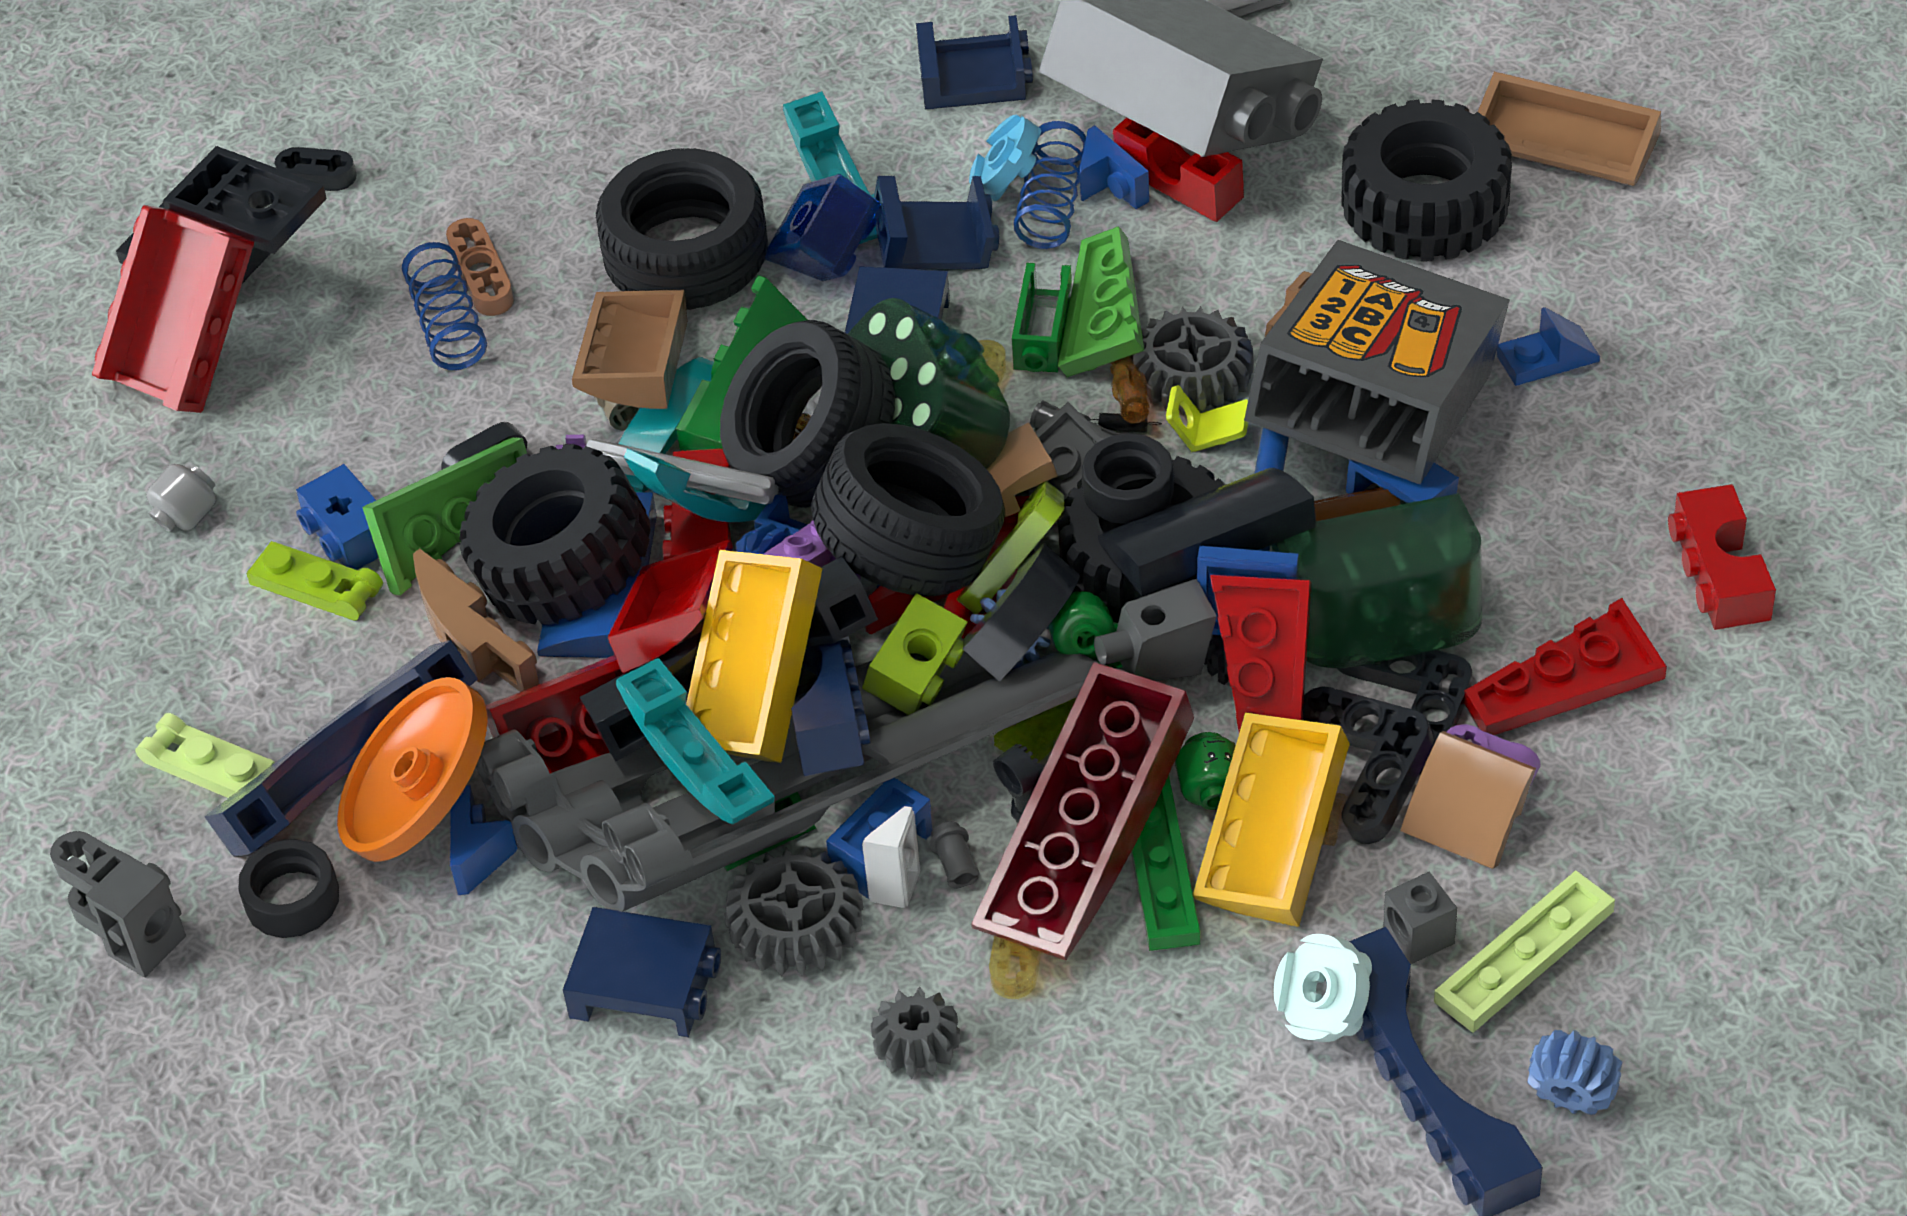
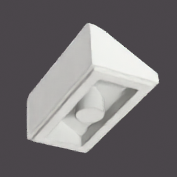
M904 806L871 832L862 843L870 902L901 908L909 905L920 873L915 815L912 807Z

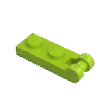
M274 541L268 544L246 573L250 585L353 621L358 620L365 611V601L368 597H375L383 587L382 578L369 568H361L358 571Z

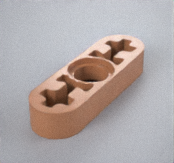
M463 218L453 222L446 230L447 242L456 252L458 264L462 270L461 278L467 283V291L472 297L476 310L487 316L505 313L512 307L514 302L511 283L482 222L473 218ZM469 237L474 242V246L467 248L464 238ZM477 263L490 264V267L482 271L469 270L471 266ZM492 284L495 296H490L486 292L485 287Z

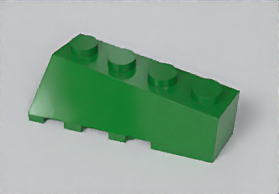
M758 275L754 281L751 290L756 294V297L749 309L741 307L733 321L737 329L730 346L721 344L713 358L711 382L702 379L676 428L680 451L723 449L720 438V417L724 399L731 381L743 360L771 332L788 324L808 320L766 277Z

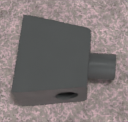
M1197 579L1127 602L1122 607L1117 631L1095 637L1094 648L1097 659L1102 665L1120 661L1126 672L1153 681L1201 675L1217 615Z

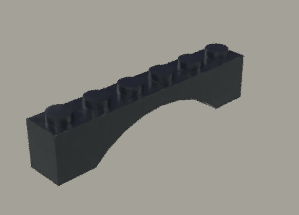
M842 557L821 567L823 569L806 647L836 643L878 620L861 581ZM702 632L679 643L657 657L687 691L686 702ZM639 667L627 671L580 697L615 762L649 744L616 686V680L619 677Z

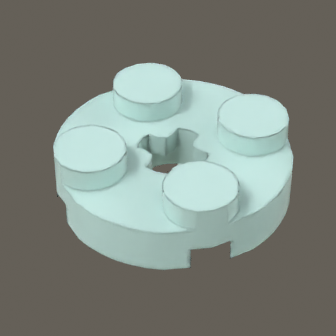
M1325 934L1308 935L1300 940L1306 943L1299 946L1295 953L1287 952L1278 966L1274 982V1001L1277 1011L1285 1013L1286 1019L1290 1023V1025L1285 1026L1292 1034L1302 1039L1331 1042L1342 1036H1353L1362 1026L1363 1013L1368 1002L1370 990L1369 976L1372 971L1371 960L1367 954L1359 952L1352 943L1343 938ZM1326 979L1327 990L1322 998L1320 993H1316V986L1318 982L1322 983Z

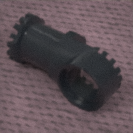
M1016 743L993 760V767L999 780L1013 797L1011 800V816L1018 823L1045 766L1037 763V758L1031 760L1030 756L1033 753L1031 751L1025 753L1027 747H1022V744Z

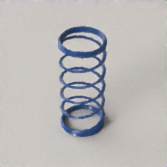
M1051 121L1039 126L1041 129L1040 136L1052 129L1063 128L1071 130L1083 142L1082 151L1072 144L1061 141H1049L1038 145L1037 141L1031 152L1036 156L1033 168L1039 164L1043 169L1051 173L1036 176L1032 168L1024 177V185L1020 191L1021 200L1017 206V215L1013 222L1014 231L1020 240L1035 248L1050 249L1059 247L1066 242L1070 234L1071 224L1069 219L1074 213L1073 202L1078 196L1076 186L1080 183L1079 172L1086 136L1077 126L1065 121ZM1060 144L1072 148L1078 155L1070 159L1051 157L1044 153L1041 148ZM1047 161L1055 165H1070L1074 170L1068 172L1054 171L1046 167L1042 162ZM1080 161V164L1077 168V166L1074 165V163ZM1076 173L1077 179L1075 183H1073L1071 180L1062 175H1070ZM1053 176L1065 180L1071 186L1065 188L1051 187L1043 183L1039 178ZM1036 180L1040 185L1050 190L1032 192L1029 184ZM1073 189L1074 195L1070 200L1067 196L1057 191ZM1036 194H1056L1067 202L1062 204L1047 203L1039 199ZM1032 196L1036 201L1044 205L1034 204L1027 206L1025 201ZM1070 205V212L1066 216V214L1053 207ZM1032 211H1046L1054 214L1060 220L1043 219ZM1028 212L1031 216L1043 222H1063L1065 231L1058 236L1039 235L1025 225L1022 216ZM1019 222L1026 231L1038 238L1058 240L1049 243L1031 240L1022 233L1019 228Z
M428 242L412 249L403 259L401 269L405 281L409 285L411 299L414 301L416 313L420 317L419 322L422 331L425 333V340L430 348L429 352L432 361L443 369L461 370L472 366L482 358L486 352L487 340L483 329L478 326V315L472 309L473 301L472 297L467 294V283L461 278L462 270L458 264L456 252L449 245L440 242ZM439 248L452 255L453 260H433L421 266L412 278L408 275L409 264L421 251ZM440 262L452 264V268L446 275H440L430 279L428 282L415 280L417 275L429 265ZM451 278L456 279L451 286L443 290L434 292L424 291L425 288L440 286ZM459 281L463 285V292L458 290L448 291L454 288ZM455 293L462 295L456 302L442 307L429 306L434 300L446 294ZM421 294L435 295L426 304L419 301ZM464 297L468 299L469 307H453L460 303ZM427 309L443 310L431 320L424 316ZM461 309L467 311L455 321L446 323L434 322L442 314L451 310ZM470 313L473 315L475 320L474 323H458L461 320L465 319ZM432 325H451L437 333L436 336L430 333ZM458 330H468L466 334L460 337L443 338L447 334ZM472 332L480 336L478 344L465 353L456 355L445 354L436 349L439 341L452 342L461 340ZM481 345V349L474 357L459 364H448L440 361L435 356V354L450 358L467 356L476 351Z

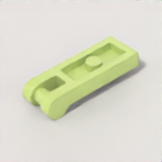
M165 713L155 725L156 733L152 737H145L135 749L137 756L144 763L227 798L275 763L271 759L188 726L178 716L171 713ZM172 742L180 745L175 752L167 749Z

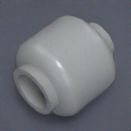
M187 462L184 466L170 464L147 491L146 498L153 507L148 514L157 524L169 532L174 526L185 531L192 530L214 506L216 496L213 488L216 484L206 473L190 462Z

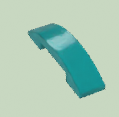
M823 91L783 104V112L810 180L824 207L845 239L853 247L878 238L872 212L874 194L870 195L839 135L840 124Z
M698 357L676 369L668 408H640L618 444L666 454L678 439L676 428L702 379L711 382V371L714 361ZM625 474L635 492H646L648 490V487L636 476Z
M628 448L625 452L624 459L629 468L646 487L699 516L722 522H746L756 520L766 506L765 504L711 494L688 487L686 485L691 475L690 473L655 456Z
M659 658L616 680V686L624 702L656 753L681 784L713 814L733 825L774 803L775 796L746 761L736 765L686 705L687 691Z

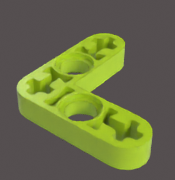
M1048 481L1039 484L1020 508L1021 511L1018 512L1017 525L987 559L975 580L970 585L965 586L959 594L957 601L973 614H978L983 609L980 601L984 597L992 599L1063 512L1064 494Z

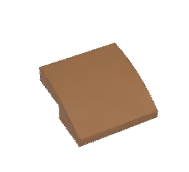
M1030 423L1024 424L999 438L975 457L989 471L1000 488L1005 507V518L1021 511L1015 498L1016 494L1058 476L1051 458Z
M1442 731L1425 763L1400 831L1494 869L1501 861L1514 819L1521 815L1536 768Z

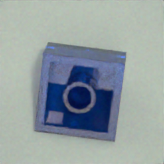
M841 174L803 184L770 242L765 259L820 281L843 277L851 270L856 261L854 252L860 241L866 239L873 231L877 223V219L874 216L881 203Z

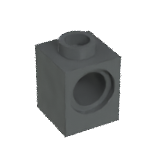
M1430 871L1385 892L1383 927H1387L1410 964L1455 944L1457 907Z

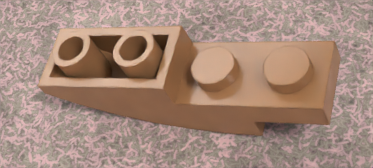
M421 549L413 553L415 573L428 620L440 642L448 640L453 642L478 678L477 681L480 682L491 672H495L520 692L539 685L535 667L537 658L534 652L523 641L515 642L507 636L499 624L487 616L485 607L487 599L482 590L472 582L467 584L457 577L445 561L441 559L435 560Z

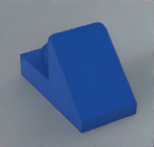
M1094 125L1089 128L1079 172L1081 201L1109 187L1116 198H1123L1135 209L1150 202L1149 171Z
M1546 307L1541 309L1539 332L1500 343L1497 347V357L1515 386L1600 362V355L1581 326Z
M466 785L450 809V867L458 895L469 894L517 852L512 823L507 820L486 822L484 804H475L471 785Z

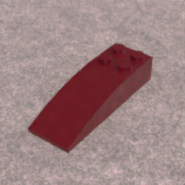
M1093 662L971 923L973 929L1063 960L1068 959L1104 902L1132 852L1195 717L1185 690Z

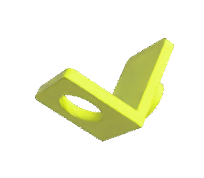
M1177 385L1171 387L1166 420L1190 451L1196 452L1244 437L1247 434L1249 423L1244 421L1248 400L1245 399L1200 413L1189 397L1183 392L1182 388ZM1179 404L1186 413L1187 427L1180 418Z

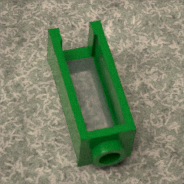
M1026 263L1011 338L1013 370L1058 373L1059 356L1072 292L1071 265H1062L1060 290L1037 289L1036 263Z

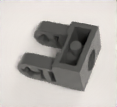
M69 832L60 836L53 843L50 856L55 870L63 881L73 886L68 894V903L76 922L102 938L108 956L146 978L186 937L179 917L181 910L173 900L169 888L171 881L167 874L153 863L145 865L86 832ZM84 854L88 864L90 865L89 869L87 868L86 862L79 859V857L83 856Z

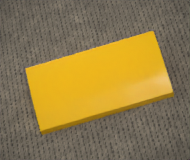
M719 550L686 705L728 755L777 763L782 762L792 715L791 708L795 701L823 569L804 559Z
M1245 713L1193 891V897L1196 900L1238 914L1290 926H1300L1350 745L1341 726Z

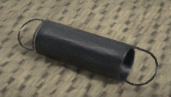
M1099 413V419H1090L1099 420L1095 424L1111 431L1147 432L1148 424H1162L1160 422H1148L1147 414Z

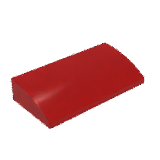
M730 539L641 568L607 637L622 673L648 663L666 653L681 642L697 626L707 609L719 550H733Z

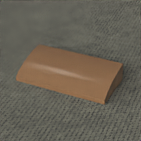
M1495 71L1478 109V112L1490 121V125L1494 124L1505 136L1504 140L1509 144L1512 156L1635 186L1642 175L1661 132V111Z
M685 291L596 292L572 376L573 387L591 396L616 404L650 409H667L688 322Z

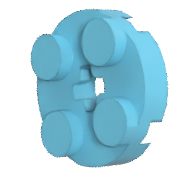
M1016 114L1008 117L986 140L992 146L986 157L984 158L980 154L976 156L970 170L969 183L971 184L972 176H981L985 194H990L993 201L1000 199L1016 176L1023 178L1033 168L1036 156L1031 152L1040 137L1041 129L1023 116L1019 117Z

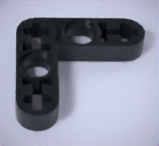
M1356 630L1343 633L1336 639L1334 644V664L1341 673L1357 679L1417 694L1411 709L1420 713L1432 708L1445 711L1448 714L1446 719L1438 722L1428 720L1434 732L1435 742L1440 732H1447L1450 728L1457 725L1465 706V690L1472 685V668L1466 659L1455 654ZM1356 645H1363L1366 649L1374 650L1375 656L1359 653L1357 658H1351L1348 656V649ZM1378 654H1381V665L1374 664V661L1377 662ZM1402 660L1412 663L1416 668L1408 673H1397L1389 666L1396 661ZM1448 674H1454L1457 677L1451 680L1448 693L1442 691V679H1446ZM1414 730L1410 736H1418L1419 733L1417 730ZM1402 735L1401 739L1403 743H1405L1406 739L1409 736ZM1403 751L1402 756L1407 758Z
M1320 686L1313 688L1304 695L1303 721L1339 725L1342 727L1350 746L1372 752L1344 804L1341 814L1342 821L1354 840L1361 844L1379 842L1391 830L1434 746V732L1427 718L1416 710L1332 687ZM1328 706H1330L1334 713H1330L1325 710ZM1316 711L1321 712L1319 717L1315 716ZM1375 715L1379 717L1377 724L1371 730L1366 732L1354 730L1356 722L1363 716ZM1414 730H1417L1419 733L1418 736L1410 735L1414 732ZM1402 735L1409 736L1405 743L1401 739ZM1403 751L1407 758L1402 756ZM1397 768L1401 770L1400 777L1393 784L1383 786L1376 783L1378 775L1385 769ZM1370 795H1372L1374 798H1376V799L1374 800V802H1373L1372 798L1370 797ZM1372 811L1375 813L1376 817L1374 820L1365 819L1362 825L1358 822L1360 817L1368 818Z

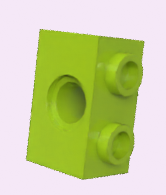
M916 593L869 665L862 689L908 715L916 712L922 702L930 706L945 681L939 677L946 665L954 669L964 653V641L961 639L967 621ZM910 654H921L928 659V661H917L914 658H912Z

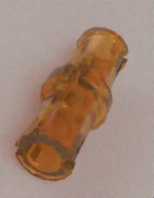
M1133 355L1110 362L1112 364L1110 371L1113 374L1111 389L1114 398L1120 403V412L1123 419L1131 423H1138L1145 420L1150 413L1148 410L1150 405L1146 397L1148 383L1144 374L1138 371V367L1134 365L1132 361Z

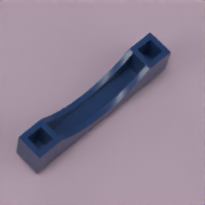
M849 636L836 643L806 647L802 667L814 673L818 679L809 692L791 708L803 774L808 776L864 765L861 746L871 744Z
M451 640L430 645L205 815V819L231 855L252 854L291 824L317 797L351 770L361 749L377 726L410 693L424 684L440 678H456L468 686L475 683L478 678Z
M1387 927L1349 941L1359 952L1367 954L1372 964V971L1369 976L1370 990L1368 1002L1363 1013L1362 1026L1356 1033V1036L1362 1042L1365 1040L1369 1041L1375 1051V1062L1380 1074L1386 1081L1393 1080L1400 1090L1401 1104L1407 1117L1412 1122L1419 1120L1426 1131V1142L1431 1155L1437 1163L1445 1162L1453 1174L1452 1183L1460 1201L1464 1205L1472 1204L1479 1216H1494L1539 1197L1543 1167L1517 1127L1492 1117L1464 1101L1438 1078L1424 1060L1412 1036L1406 1012L1410 991L1411 964Z

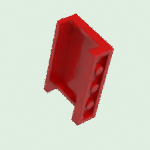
M143 205L140 215L134 223V235L127 258L121 266V278L114 301L108 310V321L103 338L95 353L92 376L104 380H113L163 400V406L173 410L201 413L204 410L254 241L170 209Z

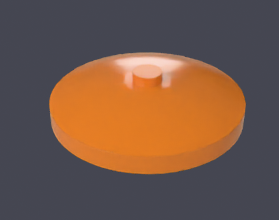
M456 678L436 679L410 693L381 721L357 756L341 794L337 826L340 839L347 848L369 861L390 860L418 844L446 816L471 778L485 742L488 723L487 708L484 699L476 690Z

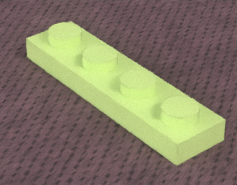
M1575 870L1435 989L1434 1003L1474 1033L1614 912L1615 899Z

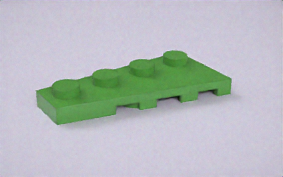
M1119 226L1081 240L1058 367L1066 377L1091 371L1099 366L1144 351L1129 241Z
M512 437L362 507L390 593L402 595L412 586L411 581L416 578L413 553L421 549L435 560H443L441 556L457 542H461L459 539L461 523L466 521L464 515L469 502L476 501L478 489L484 482L489 484L495 478V472L503 466L506 468L517 463L516 458L527 453L523 438Z

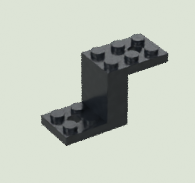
M215 146L163 199V203L159 207L173 210L254 241L243 284L270 254H275L322 205L327 197L324 185ZM134 232L116 250L120 264H123L127 258Z

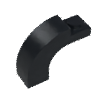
M1045 543L1036 551L1032 549L1018 566L1017 574L1007 590L966 635L963 642V650L998 681H1001L1056 617L1076 587L1080 574Z

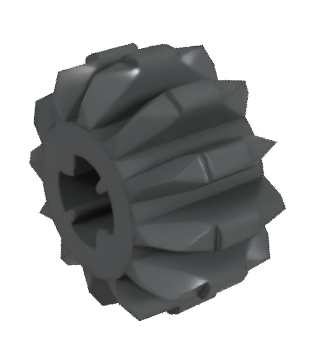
M919 986L914 996L907 997L898 989L895 1003L881 1001L878 1009L879 1016L873 1017V1022L871 1023V1034L875 1039L873 1041L874 1052L878 1056V1060H886V1066L890 1069L891 1074L905 1066L906 1073L912 1080L917 1072V1068H924L934 1076L937 1069L936 1062L951 1065V1060L954 1056L953 1049L959 1048L961 1041L960 1028L957 1027L958 1016L954 1007L945 1006V1000L940 992L925 998V992Z

